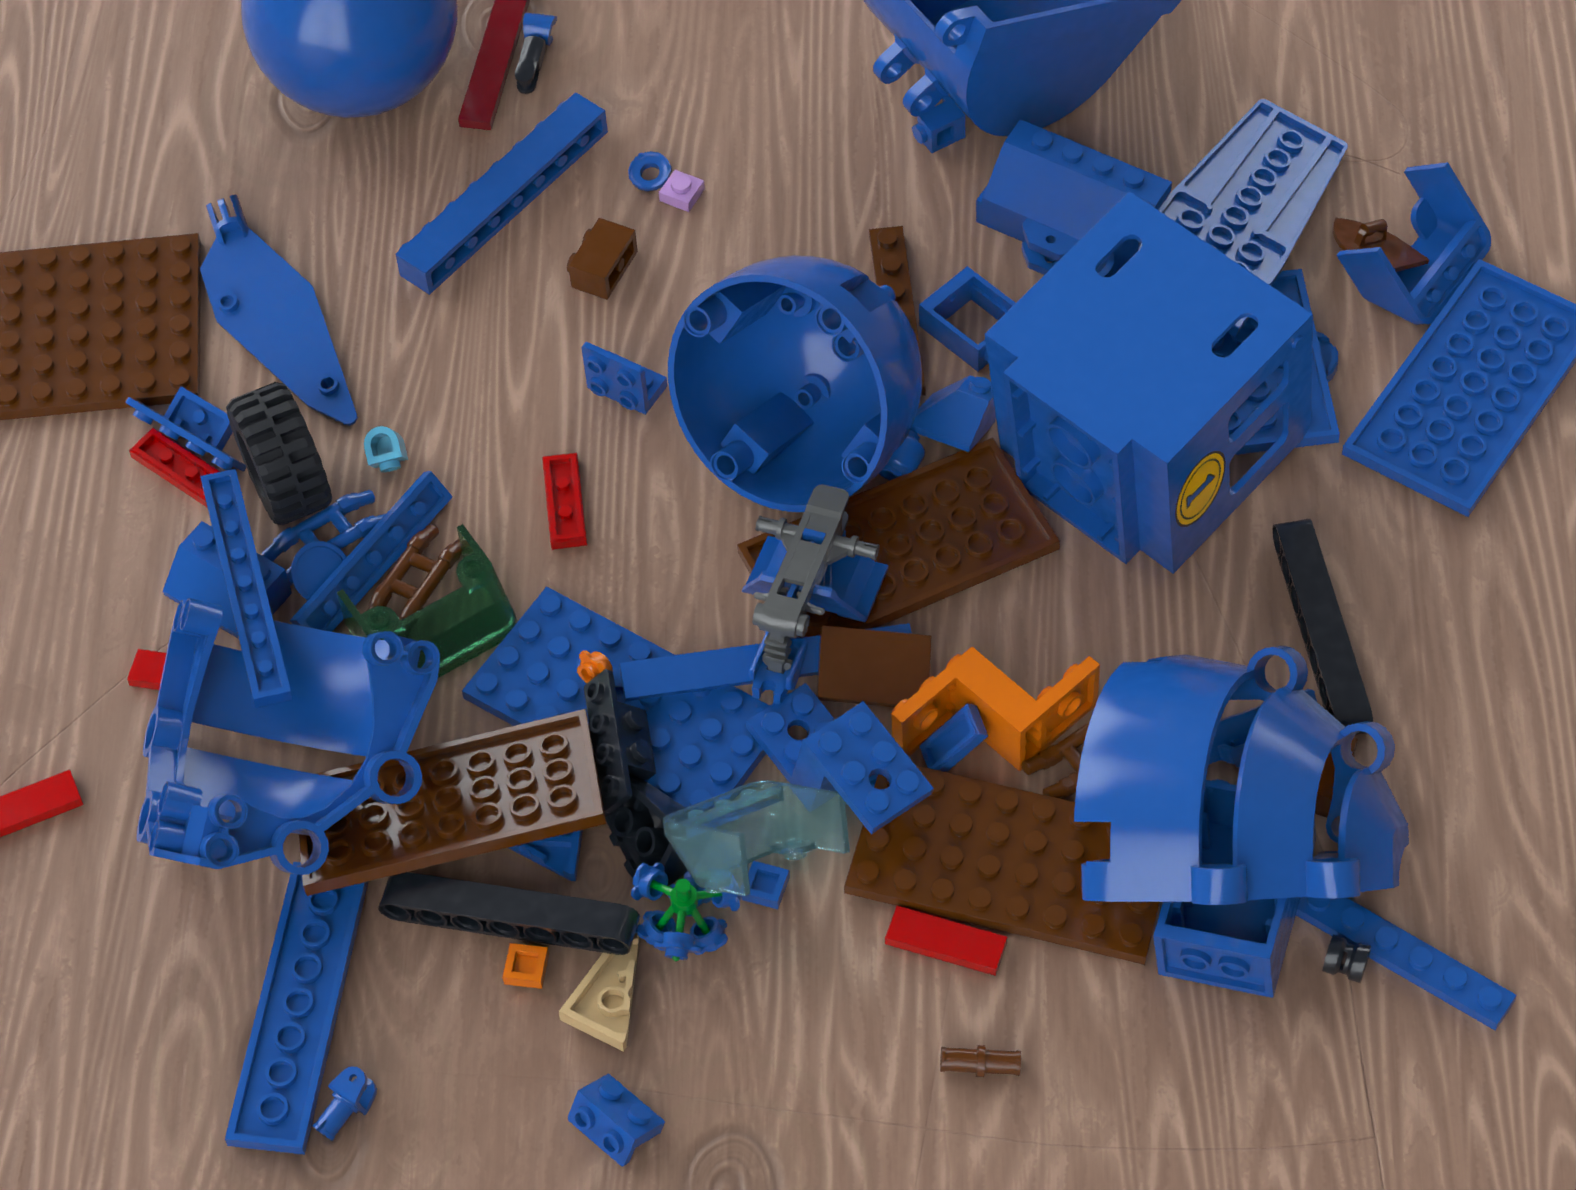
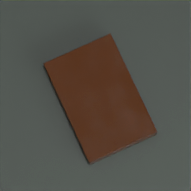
M822 625L820 628L816 696L820 701L860 704L864 701L866 705L895 707L901 700L909 699L917 693L923 682L930 677L932 636Z

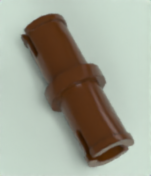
M977 1045V1049L941 1047L940 1072L976 1073V1077H984L985 1073L1020 1076L1021 1051L986 1050L985 1045Z

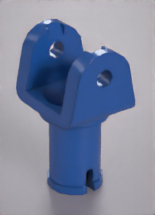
M358 1067L344 1069L330 1082L328 1087L333 1091L332 1096L334 1099L316 1123L312 1125L313 1128L331 1141L335 1139L336 1134L353 1112L356 1114L361 1112L363 1115H366L377 1095L375 1083L367 1078L366 1074Z

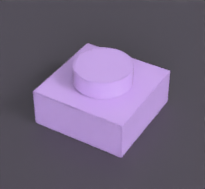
M674 170L659 191V200L689 212L705 189L704 180Z

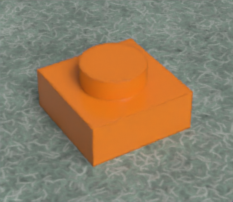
M510 943L502 977L504 984L542 989L549 959L548 947Z

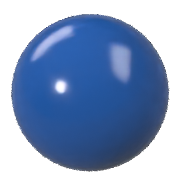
M241 0V16L245 38L253 58L260 70L281 93L297 104L318 113L343 118H360L379 115L404 105L433 81L444 65L453 45L457 27L458 4L457 0Z

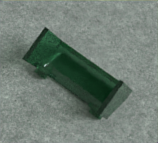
M463 524L457 527L463 559L458 563L456 569L457 577L462 587L402 620L399 619L392 609L385 606H377L360 614L342 589L337 592L345 625L353 636L367 638L370 634L376 632L390 631L400 637L417 641H429L438 648L440 653L438 678L502 642L517 623L516 614L491 561ZM422 650L417 668H421L426 660L425 653Z

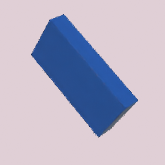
M967 703L919 745L927 768L948 772L988 737L977 706Z

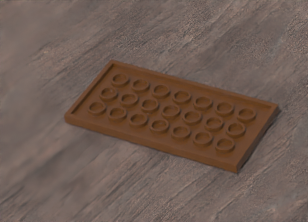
M994 438L976 444L970 452L959 451L916 469L911 473L904 474L849 497L848 504L844 510L848 514V523L845 528L846 537L851 538L855 535L859 536L860 541L879 544L878 557L874 561L887 564L888 570L866 622L840 617L836 613L825 611L823 615L807 612L806 615L810 616V620L804 637L819 636L822 625L856 629L877 628L1060 549V540ZM802 517L790 522V524L799 526ZM763 533L737 544L738 554L750 574L767 536L775 537V535Z
M586 709L408 751L407 753L416 759L422 772V783L418 793L410 801L402 804H382L369 797L325 830L324 833L328 839L329 848L327 858L318 870L302 875L303 888L306 895L309 896L606 824ZM388 760L379 769L378 783L384 793L390 796L397 794L406 782V773L398 761ZM363 762L316 774L353 780ZM299 834L301 864H304L313 852V842L309 835Z
M916 765L933 786L932 794L873 834H870L864 825L862 826L844 885V893L1145 965L1160 902L1082 900L1081 864L1086 863V861L1110 859L1111 822H1074L1075 802ZM878 774L874 788L886 789L889 787L888 780Z

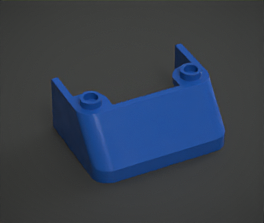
M1448 162L1407 167L1404 171L1419 196V200L1411 211V223L1419 237L1411 247L1429 259L1428 264L1396 272L1381 247L1339 251L1336 255L1364 299L1415 325L1431 324L1478 259L1483 260L1491 247L1489 229Z

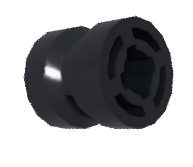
M1333 934L1322 972L1332 975L1339 972L1347 975L1349 980L1361 983L1369 959L1371 945L1361 942L1354 945L1348 943L1345 937ZM1345 952H1348L1345 964H1342Z

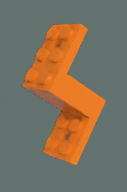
M970 647L962 655H955L948 662L946 668L936 677L931 676L926 679L919 691L911 698L901 700L894 707L891 713L892 737L904 752L910 756L920 748L919 745L967 703L976 705L988 737L983 741L1020 772L1023 769V761L1045 750L1095 707L1099 692L1100 664L1090 656L1079 665L1077 663L1073 664L1067 669L1063 678L1053 687L1047 686L1035 700L974 647Z

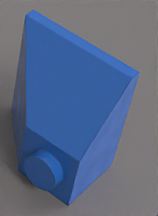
M969 375L931 394L918 409L911 430L919 435L970 452L995 423L996 413L991 381L984 377Z

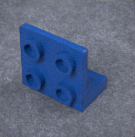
M585 342L581 347L587 388L598 396H606L619 402L628 410H636L646 415L668 386L667 377L617 354L606 351L589 342Z

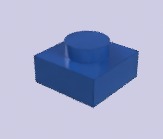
M753 861L742 888V900L778 910L790 879L789 870Z

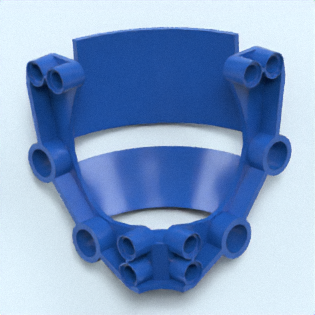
M188 598L187 601L181 600L177 607L170 633L156 706L150 716L143 744V755L149 759L146 797L138 820L137 841L148 844L150 856L211 869H222L270 856L272 863L279 870L289 874L306 875L318 870L327 858L329 848L328 839L324 831L369 797L382 804H402L410 801L418 793L422 783L421 768L416 759L409 755L407 751L438 680L440 653L433 643L425 640L417 641L400 637L390 631L376 632L366 638L273 620L292 700L255 708L242 651L214 644L222 620L223 607ZM422 650L425 653L426 660L421 668H417ZM193 722L270 740L363 756L366 759L354 779L349 780L252 762L187 746ZM388 760L398 761L406 773V782L403 788L392 796L384 793L378 783L379 769ZM290 833L309 835L313 842V852L310 858L299 866L292 865L285 858L283 852V843Z
M1291 647L1263 648L1253 655L1248 666L1187 654L1148 659L1147 662H1123L1111 674L1096 702L1080 760L1074 822H1111L1110 859L1086 861V863L1081 864L1082 900L1105 902H1192L1203 905H1230L1261 899L1296 897L1349 898L1360 896L1361 892L1398 887L1401 858L1405 847L1409 844L1408 823L1382 774V771L1390 765L1394 757L1395 744L1392 735L1386 727L1377 722L1364 721L1346 727L1303 690L1308 676L1307 664L1301 653ZM1274 655L1284 659L1290 670L1289 682L1286 686L1277 690L1270 686L1265 677V666ZM1230 700H1262L1264 702L1257 711L1246 738L1238 773L1233 817V863H1202L1204 792L1210 754L1220 719ZM1360 731L1371 735L1377 744V758L1369 767L1361 765L1352 756L1351 742ZM1331 752L1335 775L1333 797L1326 821V831L1330 839L1338 843V851H1321L1313 857V830L1317 792L1325 761Z

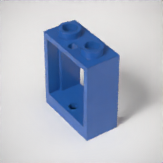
M967 266L919 304V326L979 372L988 364L986 341L983 340L979 345L976 344L946 319L972 300L995 319L999 320L1015 302Z

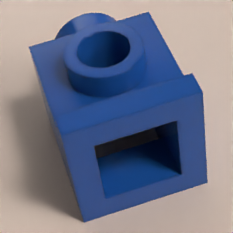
M945 96L941 104L934 106L926 114L917 116L918 123L912 126V132L917 142L923 143L931 153L965 138V114L948 96Z

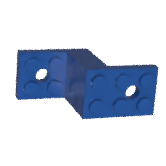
M804 683L788 693L781 705L773 703L746 720V729L812 812L837 795H840L870 834H873L930 796L933 792V786L864 701L834 719L810 687ZM792 726H801L807 731L808 736L802 740L794 739L789 735L788 729ZM876 774L882 775L888 780L889 787L886 789H876L870 784L869 777Z

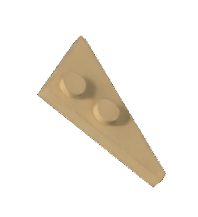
M635 933L628 954L602 953L559 1010L561 1021L623 1052L627 1048L640 937L637 933Z

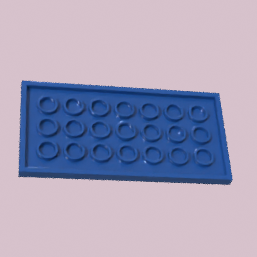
M1478 259L1345 442L1342 448V455L1469 517L1576 363V304Z
M546 586L463 688V699L512 726L586 709L587 712L584 686L587 683L577 673V667L580 666L581 662L579 654L584 650L590 652V654L594 651L601 652L609 659L612 665L617 701L646 710L656 774L646 782L690 810L711 828L766 755L765 751L746 729L745 724L746 720L770 705L759 699L752 698L751 695L734 686L625 701L619 669L620 662L672 656L674 654Z

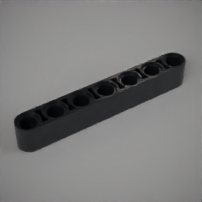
M1311 519L1274 524L1272 533L1275 550L1323 707L1345 727L1364 721L1373 722L1370 703ZM1360 731L1356 735L1365 734L1366 732Z
M411 872L389 876L378 906L381 914L396 921L615 955H625L630 952L640 919L638 911L623 904Z

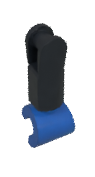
M535 13L524 14L523 33L525 40L515 70L517 89L520 93L529 94L536 88L539 71L546 52V45L550 46L553 41L551 30L553 25L556 24L557 16Z

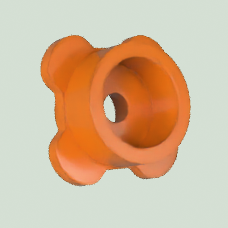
M584 650L579 654L581 662L580 666L577 667V673L585 683L591 681L605 669L613 672L609 659L601 652L594 651L590 654V652Z

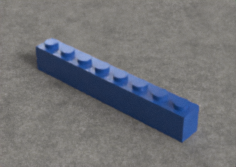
M576 92L566 101L561 102L552 114L544 121H540L532 132L522 141H518L502 159L494 162L482 177L472 182L467 190L455 201L450 202L444 211L433 221L425 224L413 239L400 247L399 251L395 254L400 276L430 295L608 133L605 110Z

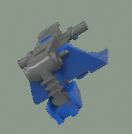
M823 484L817 485L808 500L799 526L787 523L788 521L785 518H780L778 521L759 516L757 519L755 530L773 534L775 537L767 536L748 581L742 589V592L754 595L755 599L765 601L764 604L757 603L752 620L753 625H757L759 630L766 631L749 670L750 680L753 681L752 698L760 699L761 694L765 690L774 691L773 703L781 705L788 691L795 689L808 646L806 639L798 637L806 635L810 616L806 615L807 612L823 615L825 611L836 613L840 617L860 622H866L887 573L888 565L874 561L878 557L879 544L860 541L859 536L855 535L851 538L846 537L845 528L848 523V514L844 510L849 501V494L844 489Z

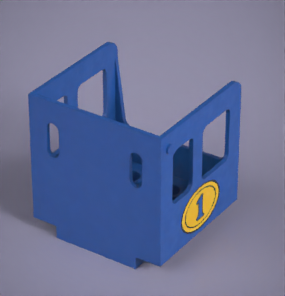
M1131 191L1111 208L985 333L1000 448L1015 459L1016 474L1031 496L1125 564L1141 550L1174 574L1300 443L1311 424L1313 314ZM1138 241L1141 242V244H1142V247H1141L1140 250H1139V247H1138ZM1109 257L1106 266L1097 273V268ZM1249 317L1257 321L1258 327L1231 355L1218 357L1212 352L1213 346L1240 319ZM1283 362V378L1279 386L1229 437L1228 423L1232 414ZM1283 405V431L1281 436L1246 474L1230 487L1229 465L1232 458Z

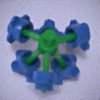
M657 862L653 866H649L646 863L640 864L633 877L634 887L631 890V897L637 901L642 897L654 901L663 894H666L670 898L671 905L666 912L660 910L645 912L643 924L637 926V935L650 945H653L654 948L665 951V957L671 958L675 962L687 960L688 953L700 955L705 951L712 952L719 949L728 941V937L725 934L726 921L724 919L717 920L713 916L702 917L697 908L703 903H709L712 900V903L717 908L730 907L732 911H738L740 907L739 900L742 898V885L735 873L728 875L725 870H720L717 877L711 879L709 888H705L699 880L700 875L696 871H687L684 874V879H679L676 884L667 886L668 876L664 872V866L661 863ZM674 913L677 914V922H676V923H675L674 919L672 918V916L674 915ZM686 916H692L695 920L690 929V934L684 933Z

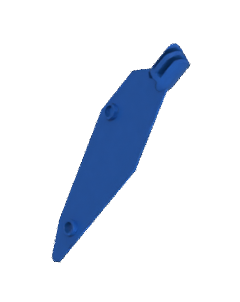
M237 195L230 196L236 214L231 217L224 198L217 200L223 218L220 222L212 203L207 204L206 208L216 239L200 267V272L217 323L308 407L344 425H353L357 421L358 416L313 286L248 227Z

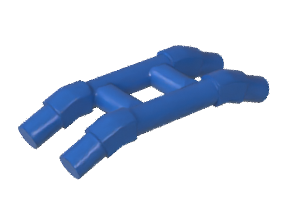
M371 490L346 494L335 500V503L296 526L282 531L273 539L274 542L261 554L273 562L281 553L286 552L291 546L298 543L300 539L304 545L319 541L313 531L330 521L340 534L327 542L343 549L361 537L365 538L385 514L362 518L352 526L344 515L359 509V507L374 503L375 496ZM290 566L286 570V573L289 580V584L291 586L293 584V581L291 577Z

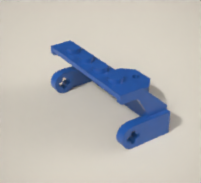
M1020 119L1004 141L989 182L976 200V222L1022 241V253L1028 268L1045 275L1129 191L1156 209H1159L1171 192L1172 182ZM1109 257L1097 268V273L1106 266Z

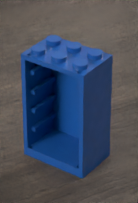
M1220 779L1206 780L1202 815V863H1233V817L1237 785ZM1315 815L1313 830V850L1316 842ZM1300 897L1248 900L1246 903L1230 905L1163 902L1153 935L1158 974L1273 998Z

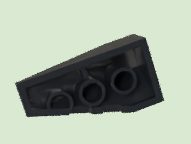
M630 776L632 797L613 812H604L606 823L612 832L609 838L613 846L620 847L626 858L624 866L632 878L640 864L646 863L649 866H653L658 862L664 866V872L668 876L667 886L681 878L687 871L699 865L714 832L690 810L645 780Z

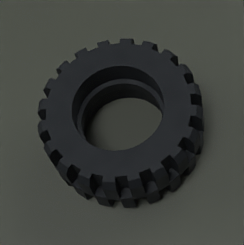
M274 382L231 399L226 406V410L235 436L234 438L258 496L273 523L285 525L327 508L332 502L328 478L304 417L287 386L283 383Z

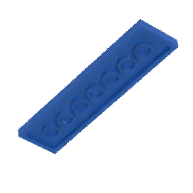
M293 862V865L299 866L301 862ZM290 874L225 1136L227 1146L305 1155L369 881L307 896L303 888L302 875Z

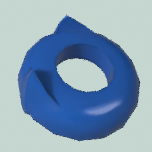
M653 151L639 153L630 163L628 169L629 179L636 188L648 192L663 187L672 173V166L667 158L661 153ZM654 167L660 171L659 175L653 180L642 178V173L647 168Z

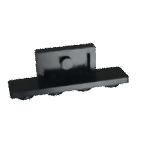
M605 669L584 686V693L604 812L611 813L632 797L630 776L647 781L656 774L646 710L617 701L613 672Z

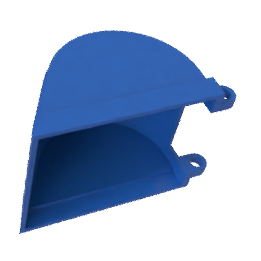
M864 0L870 11L895 37V42L874 63L873 72L879 80L885 84L895 82L914 64H920L925 69V75L906 92L903 98V105L911 115L917 117L926 114L940 100L948 96L982 131L995 136L1006 137L1009 136L1020 119L1044 128L1082 105L1111 77L1162 15L1171 13L1182 1Z

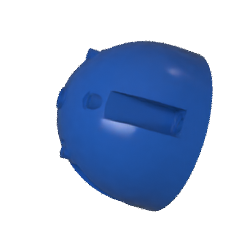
M794 255L763 260L746 266L725 277L696 297L684 311L672 336L668 357V383L679 425L687 441L704 465L719 480L741 496L768 508L788 512H805L808 500L817 485L823 484L844 489L850 497L875 478L886 466L893 452L903 444L909 435L919 408L922 392V366L918 343L906 315L895 301L896 295L894 290L887 285L879 287L866 274L846 264L826 258Z

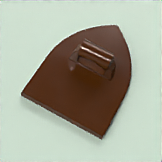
M1335 218L1333 236L1343 251L1381 247L1396 272L1425 265L1429 262V259L1387 232L1388 226L1384 219L1362 223L1344 218Z

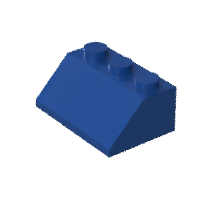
M201 521L179 545L163 588V593L177 603H180L181 600L187 601L188 598L222 606L223 614L219 628L238 638L212 526ZM257 553L273 615L292 594L286 570Z

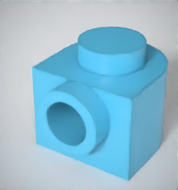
M379 426L367 433L364 439V449L369 466L373 468L380 467V472H390L400 469V462L408 460L404 440L396 431L388 427Z

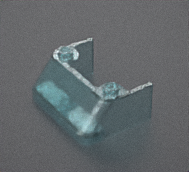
M756 781L689 806L663 818L664 835L697 886L705 888V891L708 893L727 892L741 896L749 895L750 885L747 864L772 853L782 854L788 860H798L805 858L807 852L816 848L843 854L850 852L846 805L843 798L836 791L777 781Z

